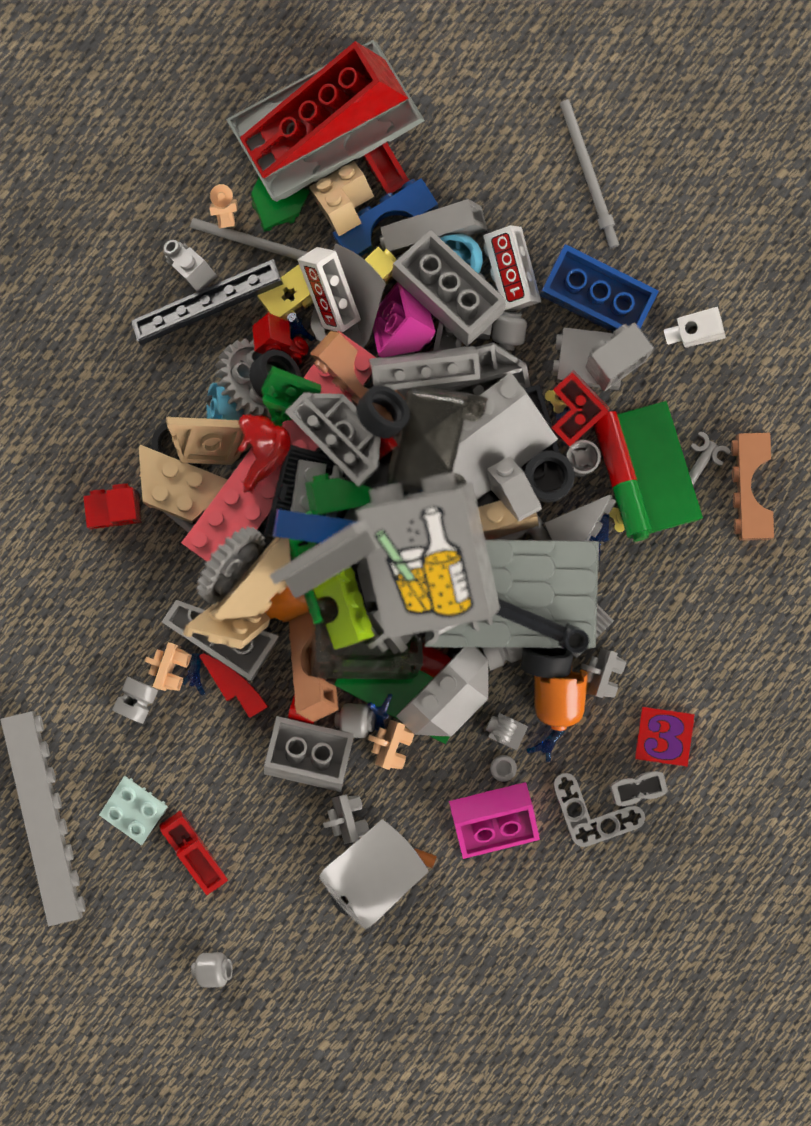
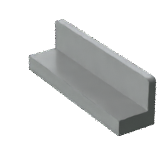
M474 346L369 359L373 387L382 385L396 390L481 379L479 356Z
M363 519L348 526L270 574V577L274 584L285 580L293 596L298 598L378 550L379 544Z

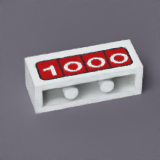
M510 225L483 235L485 240L484 251L489 257L492 267L490 269L491 277L496 282L498 292L506 299L504 311H516L540 303L541 298L522 227Z
M316 247L298 259L322 327L336 332L339 330L343 333L359 322L361 318L336 251Z

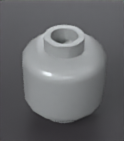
M504 311L493 322L491 339L499 343V346L505 350H514L515 346L522 345L525 341L527 321L522 318L521 313Z
M347 703L342 706L340 712L335 714V727L339 728L340 731L354 734V738H365L369 732L374 730L375 714L374 711H370L369 706L366 704Z
M201 953L197 957L196 962L191 966L192 977L196 979L200 987H223L232 977V963L224 953Z

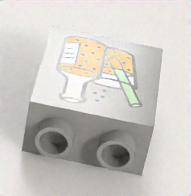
M454 472L422 479L424 492L404 496L401 483L371 489L369 493L372 503H368L356 511L358 521L365 520L379 544V549L369 554L367 560L385 639L491 619L500 609L473 484L469 482L456 485Z

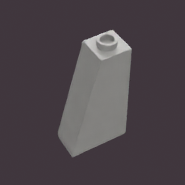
M466 199L380 227L382 235L379 238L383 250L387 249L393 255H397L410 249L429 230H432L439 238L448 234L458 233L469 236L488 230L482 207Z

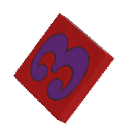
M642 707L635 759L688 767L695 714Z

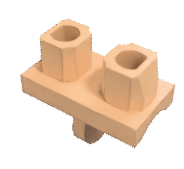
M218 184L210 192V199L212 201V204H210L211 216L217 215L219 229L235 226L233 212L237 211L236 199L232 200L233 193L227 185Z
M168 642L165 653L157 649L154 659L146 657L145 662L151 664L148 674L156 676L153 687L166 691V689L179 691L183 678L172 674L174 666L177 664L187 668L192 655L182 650L181 646Z
M390 720L387 729L379 728L377 737L369 735L367 740L374 742L371 752L378 754L375 765L390 770V767L403 769L406 756L396 753L398 744L400 742L410 746L415 734L405 728L404 724Z

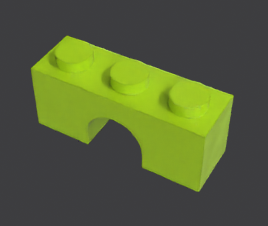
M351 566L314 588L317 599L330 596L338 604L339 613L337 618L333 622L326 624L334 650L374 637L372 625L367 617L363 598L359 593Z

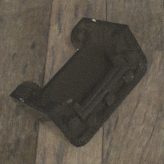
M425 386L410 388L405 397L409 407L410 418L405 427L396 435L395 441L398 445L393 449L387 475L388 484L401 483L403 492L416 494L424 492L422 479L453 472L464 421L476 422L480 420L484 415L488 398ZM454 473L456 485L466 483L462 475Z
M323 597L317 600L323 621L318 624L312 622L311 676L316 678L400 680L411 679L417 676L423 665L422 632L413 633L412 638L405 644L408 648L402 653L394 654L390 648L382 653L378 646L369 649L367 643L371 638L334 650L326 624L333 622L337 618L339 613L338 604L331 597ZM367 608L368 613L379 610L377 608Z

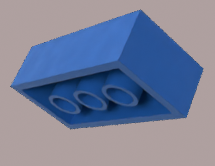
M565 244L540 292V296L614 332L625 323L629 327L635 322L638 328L641 329L659 291Z

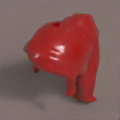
M244 414L238 421L244 438L237 451H244L249 443L252 446L256 459L251 465L243 484L244 493L249 492L252 494L257 484L272 474L284 462L290 450L291 438L289 432L284 427L276 426L266 416Z

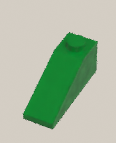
M328 474L312 476L313 481L305 483L309 509L313 515L365 506L368 503H372L369 490L373 488L363 485L358 487L355 483L340 478H329Z

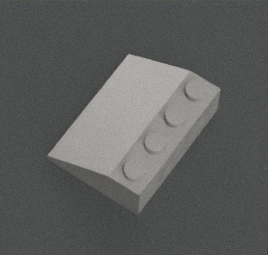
M511 372L425 436L426 442L448 471L454 472L455 480L459 485L472 482L476 501L491 490L487 468L509 456L521 468L532 457L558 440L533 401Z

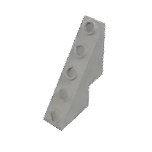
M608 495L545 522L551 539L555 541H589L591 536L596 537L603 525L600 522L604 513L609 514L616 503L613 495Z

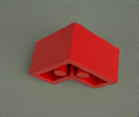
M574 370L553 389L570 410L553 424L552 429L570 447L610 409Z
M128 484L112 485L113 490H106V492L105 489L92 490L90 495L83 496L87 528L98 529L142 523L138 491L128 486Z

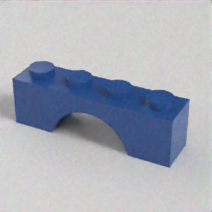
M422 178L417 181L411 179L402 185V190L394 195L389 193L379 200L380 204L374 208L368 206L358 212L357 215L362 224L341 236L333 232V237L338 245L362 257L372 250L371 235L375 226L382 219L393 215L411 218L438 209V203Z

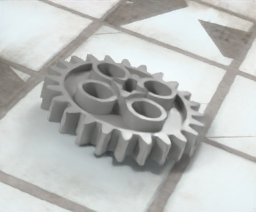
M244 338L241 342L236 340L218 356L220 360L215 366L219 370L215 373V376L222 379L217 383V386L225 388L221 394L230 396L228 404L235 402L237 404V412L243 408L246 415L253 413V416L261 415L269 418L271 415L266 405L263 404V398L253 389L249 377L251 364L262 354L254 351V340L250 343L247 338ZM266 364L267 375L269 374L272 365Z
M249 526L246 529L242 527L239 533L235 531L231 539L227 537L223 546L219 545L218 550L211 554L210 561L205 563L206 569L200 572L202 577L197 580L199 583L196 587L198 590L197 594L209 604L213 603L215 605L217 602L220 603L258 559L259 555L264 552L265 549L262 547L266 544L264 542L265 537L255 528H250Z

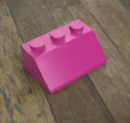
M398 282L379 304L373 325L378 356L384 358L420 351L425 343L428 344L433 339L435 334L431 313Z
M526 782L449 801L463 859L540 840Z

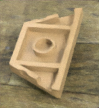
M166 418L167 426L181 463L232 465L240 457L241 453L251 447L249 443L244 451H237L244 438V434L238 424L239 420Z
M143 445L139 446L143 504L190 523H193L202 515L228 480L188 463H181L178 459Z
M217 602L187 624L183 635L192 637L193 632L207 635L208 642L226 644L230 647L242 649L268 627L270 617L264 612L252 617L217 619L210 614L219 604Z

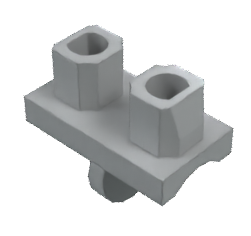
M379 610L368 613L374 637L367 643L369 649L378 646L383 653L390 648L396 654L398 652L402 653L408 648L405 644L408 643L413 634L385 639Z
M600 649L598 658L592 656L589 665L581 663L580 669L588 673L587 682L589 685L586 694L603 698V696L614 698L616 696L618 684L610 682L609 678L611 672L622 674L626 666V661L618 657V653Z
M346 794L332 798L334 809L327 811L330 821L323 823L324 828L332 826L334 836L342 834L344 844L358 841L359 837H362L369 831L368 823L365 819L356 822L353 819L352 812L362 809L360 796L347 797Z

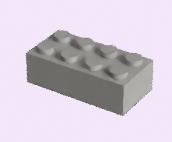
M429 230L393 263L392 277L466 346L472 343L504 313L506 299L432 230Z

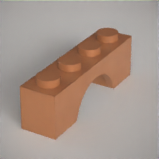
M330 331L310 355L316 360L314 365L324 374L328 372L334 378L332 382L337 388L343 392L347 390L352 395L350 400L357 406L358 401L369 390L359 382L355 374L354 363L358 351L339 332ZM397 389L394 390L406 401L408 407L412 405ZM373 403L375 410L380 416L386 420L393 421L391 414L384 407Z
M770 433L738 434L735 437L736 440L731 441V454L736 456V467H732V480L737 482V493H733V507L738 508V519H734L735 535L739 534V541L771 540L774 538L773 511L762 507L754 498L751 490V480L755 470L771 459Z
M307 612L289 621V638L291 643L296 713L314 722L337 711L338 701L336 686L318 676L320 656L331 642L326 624L330 623V618L321 614L323 621L314 624L311 614Z

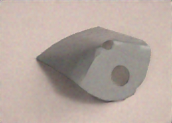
M335 244L334 251L338 255L361 318L359 322L345 330L343 334L364 348L372 333L385 282L365 259L355 252ZM314 308L311 317V329L316 339L321 342L326 337L325 328L322 327L316 308Z
M381 819L357 842L330 863L321 872L319 877L338 904L361 927L367 929L376 923L429 871L409 842L392 826ZM341 896H345L348 899L347 905L341 899Z

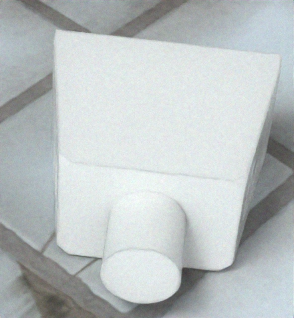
M718 307L677 318L679 326L664 329L667 345L682 341L685 348L726 338ZM696 326L698 329L694 334H688L687 330L689 327Z

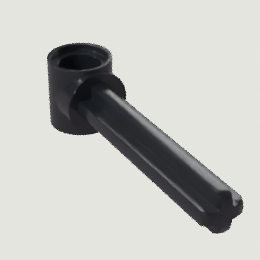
M498 598L500 609L495 615L557 640L558 646L568 649L572 653H582L587 649L589 637L581 628L568 623L565 626ZM574 633H580L581 642L576 646H570V636Z

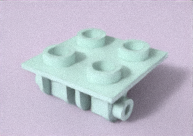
M124 776L99 816L140 845H143L160 817L167 811L168 806L165 805L164 801L161 802L152 796V792L148 793L145 791V787L141 788L134 783L132 778L128 779Z

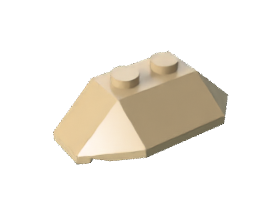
M275 537L210 614L217 619L257 616L258 613L263 614L271 606L272 602L270 599L275 593L280 594L288 586L285 580L274 584L270 574L290 563L289 539Z

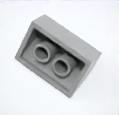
M277 716L264 765V774L341 792L354 734Z

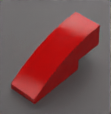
M387 142L362 156L386 194L393 193L409 181Z
M205 653L200 655L201 660L226 701L237 697L249 718L269 708L259 692L242 675Z
M181 810L159 825L161 833L175 850L178 858L206 896L228 881L221 867Z

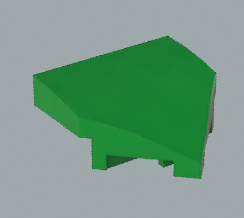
M260 177L251 193L252 207L258 214L264 232L272 230V227L283 223H294L295 217L300 215L309 196V190L302 188L285 199L274 201Z
M273 366L261 388L263 404L266 405L272 422L276 426H282L283 422L292 420L285 411L303 393L319 394L321 392L320 384Z

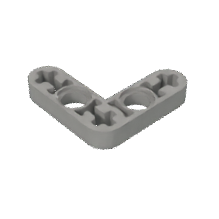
M561 773L554 779V790L570 836L578 846L587 847L636 830L644 824L645 813L641 808L634 805L590 819L576 778L569 773ZM563 777L567 781L572 780L573 785L569 787L571 795L575 792L578 795V798H570L564 803L562 797H567L564 789L558 788V785L562 783L561 778ZM572 802H577L581 805L582 812L578 817H570L567 813V806ZM630 810L640 814V817L637 818V824L633 825L631 821L625 822L623 825L626 828L620 830V822L615 815L621 813V819L629 816L628 811ZM607 818L612 819L616 826L615 830L610 834L602 832L600 827L601 822ZM596 822V830L601 836L600 838L595 839L594 833L587 836L588 841L583 842L582 839H576V835L579 834V828L583 827L585 831L593 829L590 824Z

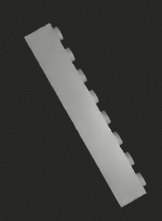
M36 711L2 718L1 724L48 927L80 919L83 917L82 912L86 911L85 902L82 896L78 897L76 886H79L80 882L77 871H72L70 860L74 859L72 847L70 844L66 845L64 834H68L65 819H60L58 811L59 808H62L59 793H54L52 783L56 782L53 767H48L46 757L50 756L47 742L42 741L40 731H44L42 718L40 715L36 716Z

